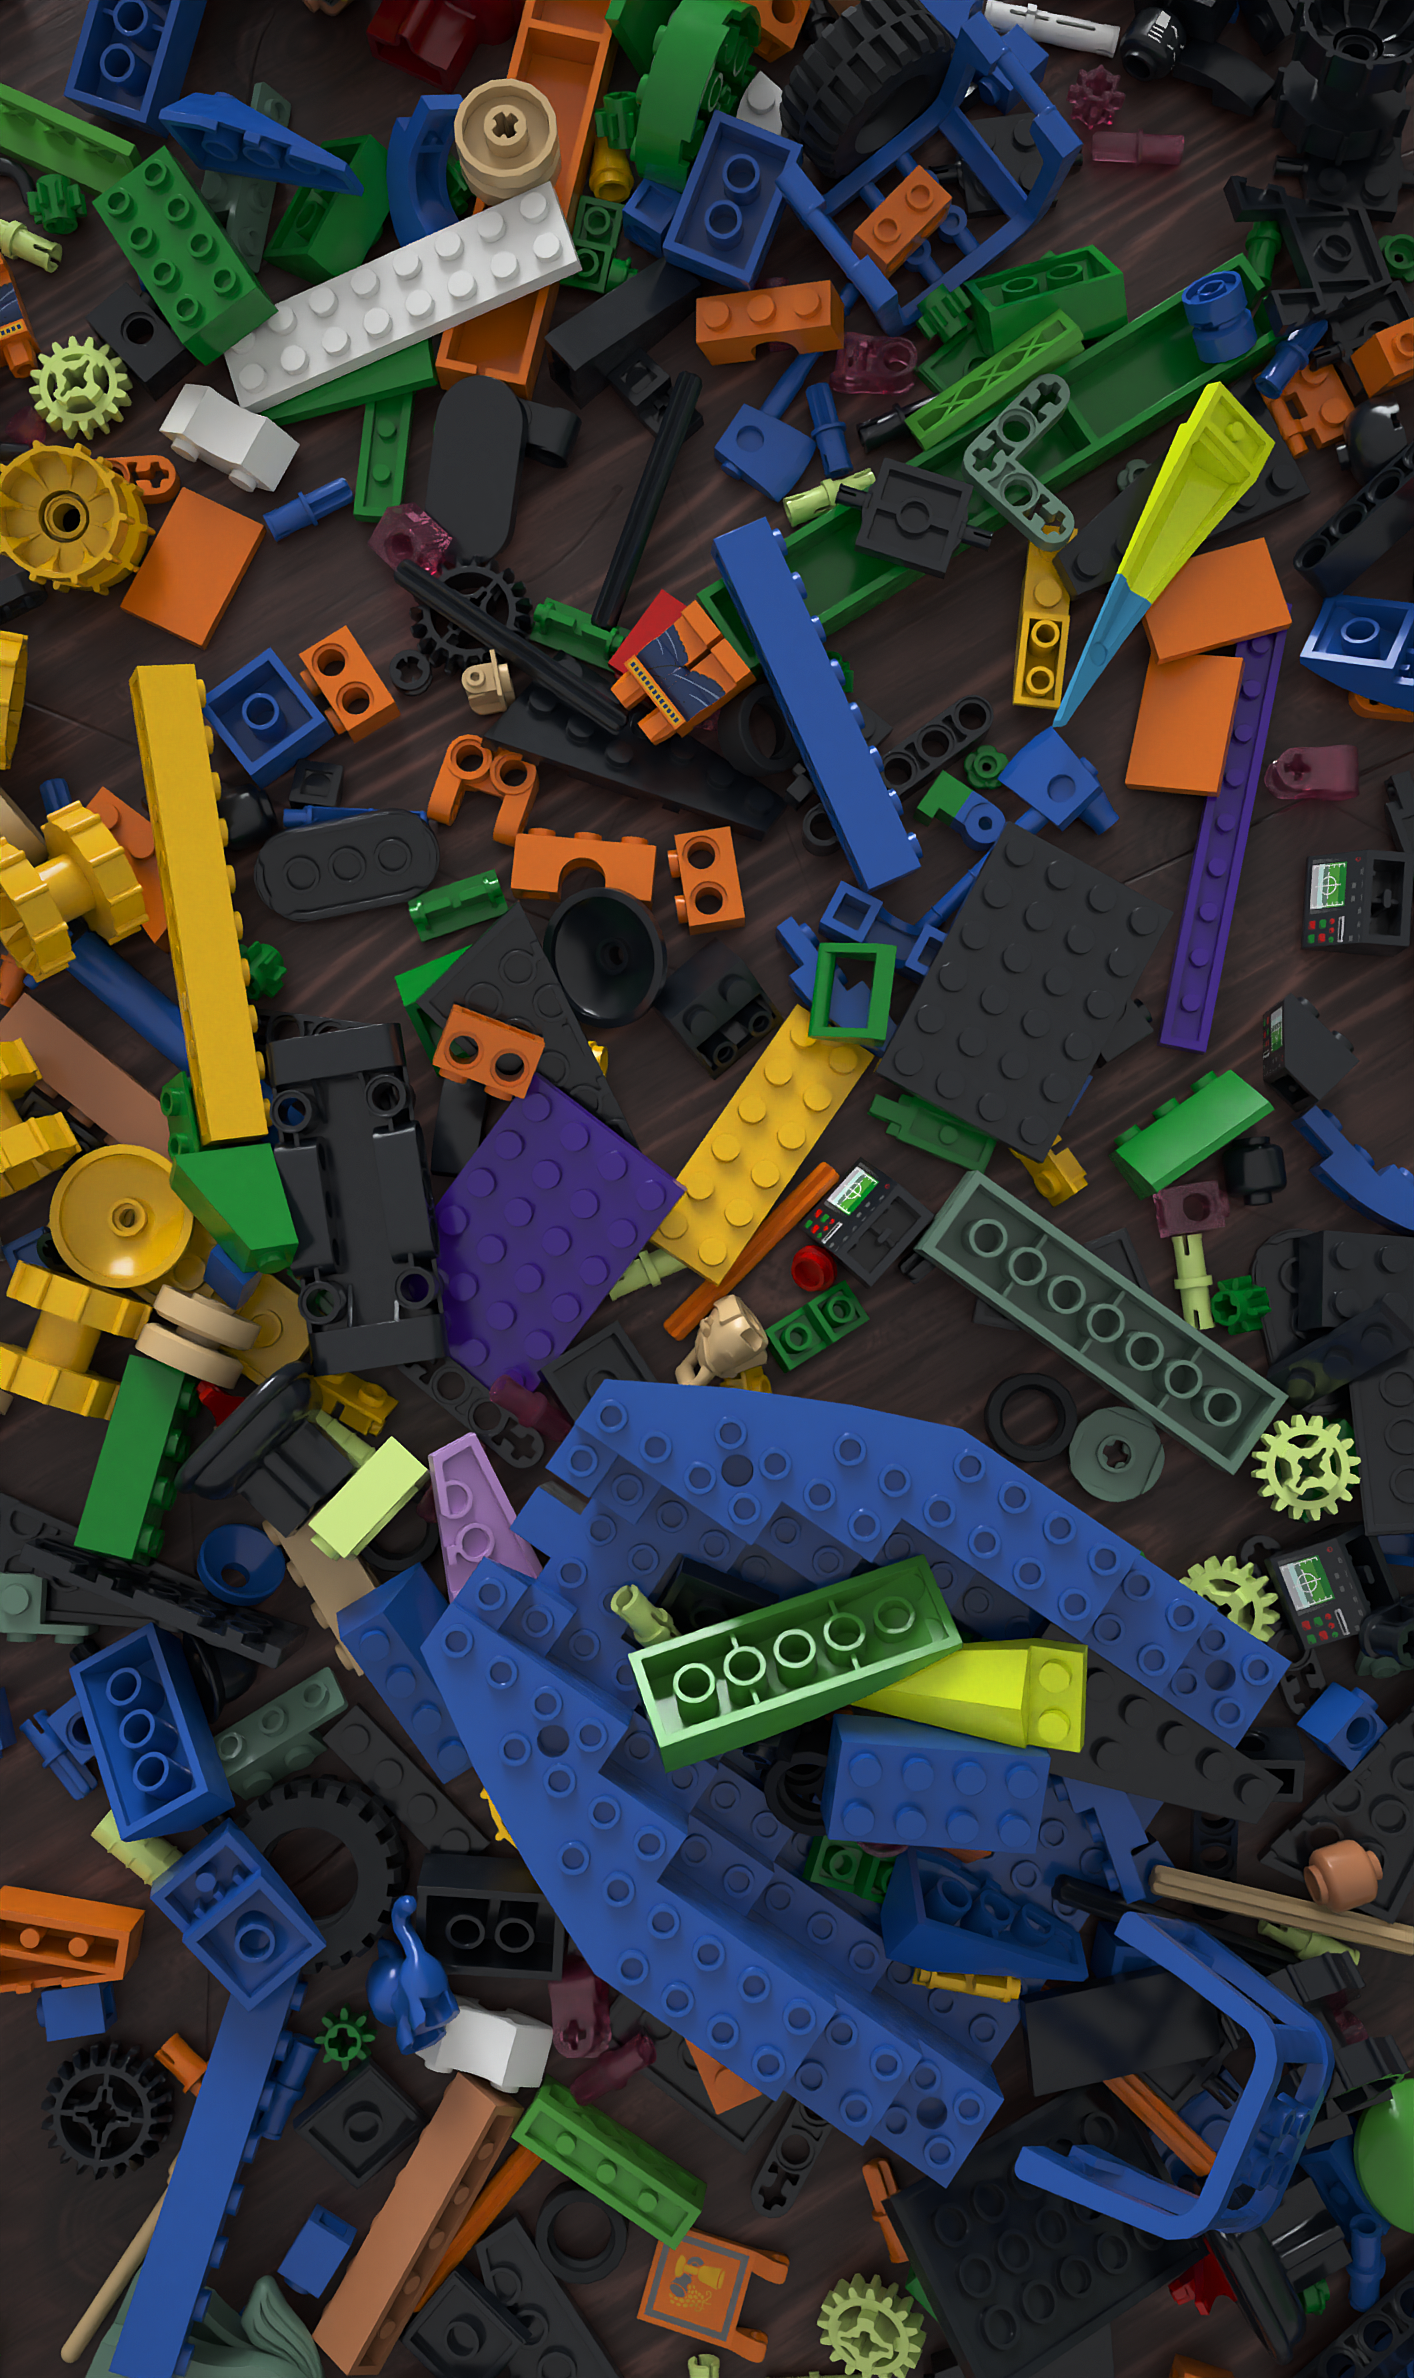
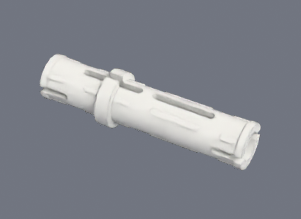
M987 0L984 16L999 33L1007 34L1018 24L1034 41L1097 53L1113 58L1120 32L1119 26L1103 25L1088 20L1037 10V5L1029 3L1027 7L995 0Z

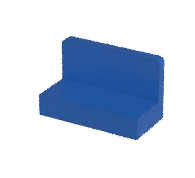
M1354 2116L1348 2117L1354 2134L1310 2149H1306L1304 2146L1298 2159V2163L1311 2177L1322 2201L1340 2226L1348 2243L1351 2242L1350 2220L1357 2214H1370L1379 2219L1381 2227H1383L1382 2236L1386 2235L1391 2227V2224L1374 2210L1360 2187L1354 2164V2137L1358 2121Z

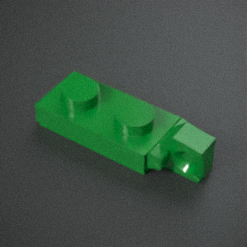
M876 1094L867 1112V1115L888 1123L889 1125L885 1133L895 1137L896 1141L968 1171L978 1170L984 1174L997 1143L991 1137L916 1096L910 1097L901 1094L897 1103Z

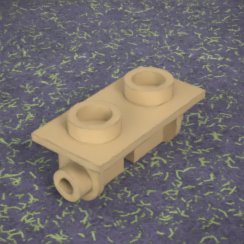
M494 649L489 650L491 656L490 663L471 666L462 675V684L467 693L470 706L475 713L480 715L504 713L516 700L507 663L498 664Z

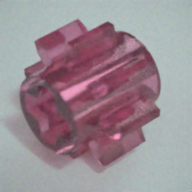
M1099 65L1098 69H1093L1088 73L1083 69L1079 70L1076 81L1077 85L1069 86L1066 98L1068 102L1075 103L1071 119L1078 118L1081 122L1087 124L1090 130H1092L1094 125H1098L1103 121L1110 126L1114 119L1115 110L1122 109L1125 99L1123 92L1116 91L1121 76H1113L1104 69L1103 65Z

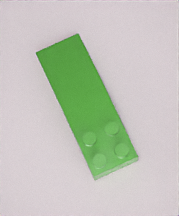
M924 1554L629 1653L628 1658L633 1679L665 1773L774 1736L865 1698L963 1648V1642Z

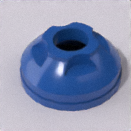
M228 1524L213 1530L202 1543L197 1559V1571L206 1589L222 1601L240 1606L256 1605L268 1599L279 1587L286 1570L285 1558L279 1546L276 1547L265 1532L246 1524ZM226 1569L239 1571L245 1577L246 1585L239 1588L228 1585L222 1579L221 1572Z

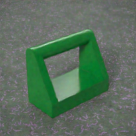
M819 943L808 1029L809 1038L883 1047L887 1033L897 946L879 943ZM837 957L874 962L866 1028L828 1027Z

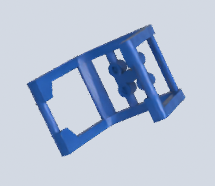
M978 12L961 25L953 57L940 93L933 104L920 117L823 196L796 162L776 178L775 184L805 230L811 229L845 272L847 278L853 282L863 295L879 325L889 338L892 339L904 334L916 325V321L923 316L916 305L938 286L944 283L950 293L958 286L962 289L963 282L973 280L1017 244L1039 223L1054 201L1083 146V142L983 13ZM997 66L1036 116L1032 121L1029 132L1044 163L1028 196L959 108L965 98L976 69L988 77L995 71ZM940 130L1006 215L1009 222L980 245L966 227L967 216L965 211L958 206L950 204L947 218L937 228V233L942 241L955 243L966 257L944 274L930 256L931 245L926 239L903 263V266L910 272H920L930 286L901 308L898 304V293L868 254L861 260L851 249L850 241L836 225L832 217L858 196L863 199L873 212L886 199L874 183L895 166L903 177L906 178L918 166L910 154ZM924 169L939 184L936 174L931 170Z
M1126 1912L1121 1917L1114 1935L1178 1976L1248 2031L1254 2042L1256 2052L1252 2074L1200 2196L1155 2178L1094 2145H1073L1067 2157L1046 2146H1023L1015 2164L1016 2176L1020 2180L1166 2240L1196 2238L1208 2230H1217L1222 2233L1253 2231L1268 2222L1280 2205L1330 2086L1335 2065L1332 2040L1321 2021L1200 1925L1180 1919L1159 1917L1150 1913ZM1223 1978L1230 1981L1232 1984L1238 1987L1241 1991H1243L1245 1994H1247L1249 1997H1251L1253 2000L1259 2003L1262 2007H1264L1266 2010H1268L1270 2013H1272L1286 2025L1274 2024L1269 2015L1262 2011L1258 2006H1256L1253 2002H1251L1248 1998H1246L1243 1994H1241ZM1284 2062L1307 2063L1306 2072L1295 2098L1284 2092L1280 2093L1277 2098L1274 2097L1281 2079ZM1238 2180L1256 2189L1247 2205L1238 2210L1227 2208Z

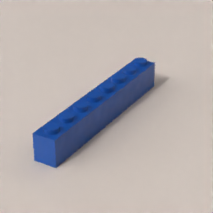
M763 517L714 538L711 555L860 890L869 894L915 874L921 867L919 859L923 858L921 846L913 832L906 833L899 818V816L904 814L901 801L893 788L887 790L880 775L884 771L881 756L874 745L867 746L861 729L865 728L861 711L855 702L848 703L841 687L846 685L843 671L835 658L829 660L822 643L826 642L824 628L817 615L810 617L803 600L807 598V592L797 571L790 573L784 556L788 555V550L778 528L771 530L766 517Z
M302 1969L296 1971L249 2012L230 1994L109 2372L129 2378H177V2376L185 2378L195 2351V2344L188 2343L194 2321L203 2322L212 2296V2290L205 2289L211 2267L220 2268L229 2242V2237L222 2236L228 2214L237 2215L244 2195L245 2185L238 2183L244 2162L253 2163L260 2144L262 2133L254 2131L260 2111L269 2112L276 2093L278 2082L270 2080L276 2060L285 2061L291 2045L293 2032L286 2030L292 2010L300 2012L307 1994L309 1982L302 1980Z

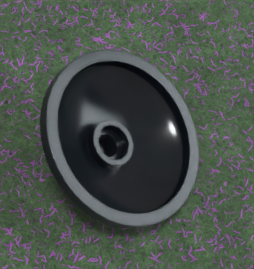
M594 887L574 893L563 901L552 915L545 931L543 950L577 1020L592 1027L610 1029L634 1023L647 1014L657 1002L663 990L668 967L665 939L651 911L639 899L626 891L613 887ZM619 948L623 951V961L620 960L618 955Z

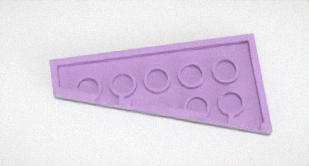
M469 1432L429 1454L428 1461L450 1603L454 1601L483 1557H487L537 1579L543 1568L531 1544L509 1529L517 1516L476 1434Z

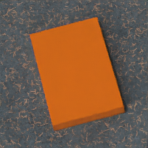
M182 487L120 605L121 609L125 613L205 651L267 532L265 526Z
M1264 537L1190 557L1141 618L1156 665L1286 630L1293 623Z
M1151 651L1125 779V785L1128 789L1219 797L1245 668L1243 658L1196 654L1156 665Z

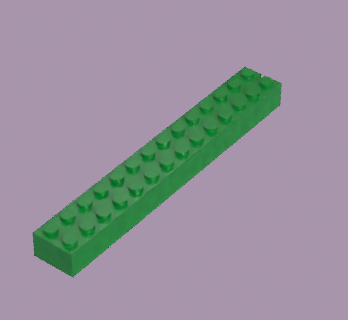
M1240 253L1207 275L1221 271H1235L1239 273L1248 302L1245 308L1253 312L1265 285L1244 254ZM1184 288L1053 370L1049 374L1060 376L1069 386L1070 398L1067 409L1060 420L1018 462L1054 495L1194 407L1206 385L1220 381L1226 387L1248 371L1253 370L1276 354V345L1281 340H1287L1290 334L1275 338L1263 304L1266 297L1262 299L1253 317L1258 337L1255 345L1246 353L1226 362L1213 364L1205 363L1199 359L1192 335L1194 327L1188 322L1181 295L1186 289ZM1023 390L905 464L967 483L961 471L966 449ZM1053 392L1046 396L1041 393L1037 407L1032 411L1033 415L1037 418L1039 410L1046 403L1051 402L1054 404L1057 395ZM1010 421L1002 428L1005 437L1013 442L1023 441L1029 435L1027 427L1019 421ZM995 444L993 452L986 459L981 461L975 457V470L979 472L981 469L987 468L991 471L993 458L1000 451ZM1012 485L1004 492L1006 500L1013 506H1024L1031 499L1029 491L1022 485ZM870 486L866 487L862 491L868 492ZM973 489L967 507V524L995 532L1009 523L1003 515ZM841 504L784 539L788 550V555L784 556L790 573L796 571L799 573L807 592V598L803 602L810 617L817 615L821 621L826 637L927 575L854 551L861 528V511ZM960 543L959 548L951 556V559L971 546ZM721 578L697 593V602L757 679L756 681L765 676L764 671Z

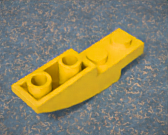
M1044 525L1042 531L1048 535L1050 532L1055 531L1060 535V527ZM1073 529L1068 543L1077 535L1078 529ZM1028 540L1025 575L1021 588L1012 705L1058 710L1061 703L1070 615H1068L1070 596L1052 563V559L1060 550L1052 552L1043 551L1030 540Z

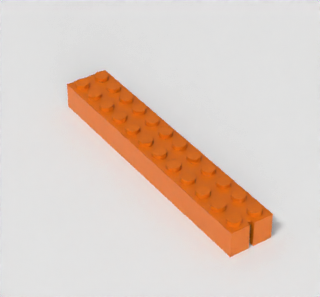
M526 0L506 79L512 78L533 85L547 97L556 114L562 168L554 189L556 190L572 237L580 196L583 193L595 144V108L604 107L603 96L607 95L619 46L617 38L605 20L611 0ZM477 197L473 215L493 206L486 205ZM560 280L443 331L435 363L441 389L449 390L455 383L464 378L483 375L505 382L515 391L514 393L518 397L532 401L545 348L544 337L549 331Z

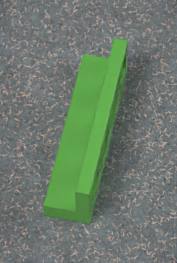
M0 83V153L43 173L64 175L71 180V185L78 184L80 190L95 197H99L143 162L135 144Z
M1059 308L904 419L922 451H927L941 440L1025 389L1038 376L1052 372L1084 352L1085 348L1081 340L1085 337L1079 326Z
M546 2074L540 2087L537 2089L533 2102L514 2128L511 2137L675 2251L702 2212L707 2184L549 2074Z

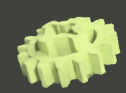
M71 336L69 337L68 348L62 349L57 342L52 343V348L55 354L51 358L44 354L38 356L44 367L42 370H31L30 375L38 385L29 388V393L34 401L38 402L34 406L42 419H46V422L53 431L57 432L63 427L68 438L74 439L78 430H82L86 438L91 440L93 439L94 428L100 427L105 434L110 433V428L107 422L111 418L118 422L124 420L118 408L119 406H131L132 401L125 391L133 388V385L128 375L124 374L127 368L120 357L115 358V354L108 344L99 349L94 338L88 337L84 346H80L76 338ZM56 382L58 388L53 393L54 384ZM109 383L108 393L106 394L104 388Z
M1292 1415L1291 1428L1283 1421L1274 1422L1273 1425L1277 1435L1274 1437L1269 1434H1262L1259 1439L1267 1446L1265 1451L1252 1452L1251 1455L1254 1459L1262 1462V1468L1251 1472V1477L1261 1478L1265 1481V1485L1257 1491L1259 1496L1273 1495L1275 1498L1272 1501L1271 1509L1280 1512L1288 1505V1515L1292 1519L1299 1520L1304 1509L1309 1520L1313 1521L1320 1520V1508H1323L1328 1514L1335 1515L1338 1513L1335 1500L1338 1498L1350 1502L1353 1497L1345 1489L1347 1483H1360L1361 1479L1350 1473L1351 1466L1361 1463L1359 1457L1348 1456L1346 1452L1354 1444L1353 1439L1338 1440L1336 1437L1341 1428L1338 1424H1330L1325 1430L1322 1429L1323 1417L1312 1416L1308 1426H1306L1302 1415ZM1307 1434L1314 1436L1304 1447L1300 1448L1287 1442L1298 1435ZM1332 1453L1336 1462V1474H1333L1329 1457ZM1299 1459H1312L1309 1463L1310 1469L1314 1471L1312 1476H1299L1302 1472V1467L1297 1464ZM1275 1460L1280 1462L1282 1478L1279 1482L1275 1473ZM1307 1488H1315L1324 1493L1312 1500L1297 1499L1299 1495H1303Z
M1212 1556L1204 1562V1568L1197 1563L1188 1570L1190 1578L1183 1577L1179 1580L1186 1587L1216 1606L1219 1613H1221L1219 1607L1227 1603L1232 1611L1224 1616L1257 1639L1268 1642L1274 1636L1275 1632L1266 1624H1274L1280 1619L1278 1612L1269 1609V1605L1278 1599L1277 1593L1265 1594L1262 1587L1267 1584L1269 1578L1262 1576L1256 1580L1252 1577L1254 1564L1251 1562L1242 1569H1238L1235 1556L1226 1558L1222 1566H1220L1216 1556ZM1223 1579L1230 1580L1239 1586L1226 1584ZM1251 1601L1255 1609V1620L1250 1615Z
M857 2273L854 2275L851 2284L842 2278L838 2281L834 2291L829 2290L821 2306L823 2310L817 2320V2325L824 2329L820 2342L824 2345H833L834 2348L829 2358L832 2362L843 2359L847 2363L845 2367L847 2375H851L857 2369L862 2372V2378H871L873 2374L878 2375L879 2378H891L893 2374L898 2378H905L909 2367L915 2369L922 2353L926 2333L920 2330L924 2317L923 2314L910 2312L914 2302L912 2296L901 2299L896 2295L899 2288L897 2283L894 2282L888 2289L882 2287L880 2275L875 2274L871 2284H867L861 2274Z

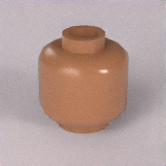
M1348 1839L1313 1851L1309 1858V1866L1304 1868V1878L1308 1891L1317 1905H1325L1333 1912L1342 1913L1372 1902L1378 1894V1880L1383 1878V1872L1374 1852L1371 1850L1365 1851L1356 1841Z

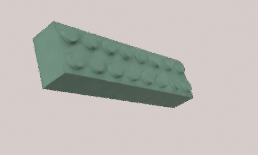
M978 1170L966 1172L912 1248L1128 1406L1147 1417L1153 1424L1217 1470L1231 1475L1236 1473L1289 1397Z

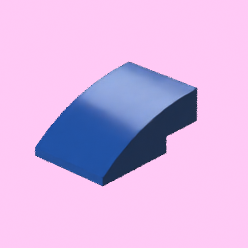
M1342 594L1327 598L1300 655V663L1319 676L1346 690L1392 707L1414 712V603Z
M230 1817L152 1882L150 1899L183 1933L182 1942L248 2012L327 1946L326 1940L292 1891Z

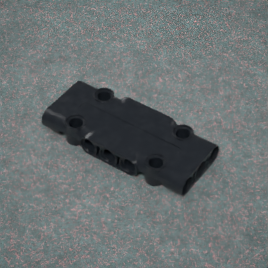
M383 1023L265 1044L273 1094L269 1115L272 1123L278 1129L280 1141L275 1144L274 1158L299 1242L290 1267L295 1279L300 1280L301 1283L298 1308L307 1324L314 1377L450 1356L442 1303L444 1282L442 1276L438 1273L436 1258L440 1256L439 1232L424 1135L419 1121L415 1120L413 1109L416 1104V1094L413 1087L409 1084L401 1024ZM395 1085L399 1090L400 1100L395 1108L386 1111L380 1102L381 1093L386 1087ZM301 1100L305 1106L306 1115L300 1124L293 1126L288 1119V1110L294 1102ZM417 1274L422 1275L429 1285L428 1294L422 1301L415 1300L408 1290L410 1280ZM323 1289L329 1291L334 1299L333 1310L327 1316L321 1314L316 1307V1297Z

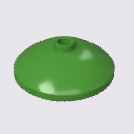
M1407 2078L1390 2088L1394 2099L1363 2110L1355 2132L1353 2151L1357 2178L1371 2206L1385 2221L1394 2227L1414 2234V2078Z

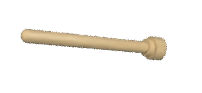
M179 2153L177 2154V2156L168 2168V2185L170 2183ZM167 2189L61 2350V2357L65 2362L73 2363L79 2359L145 2258Z

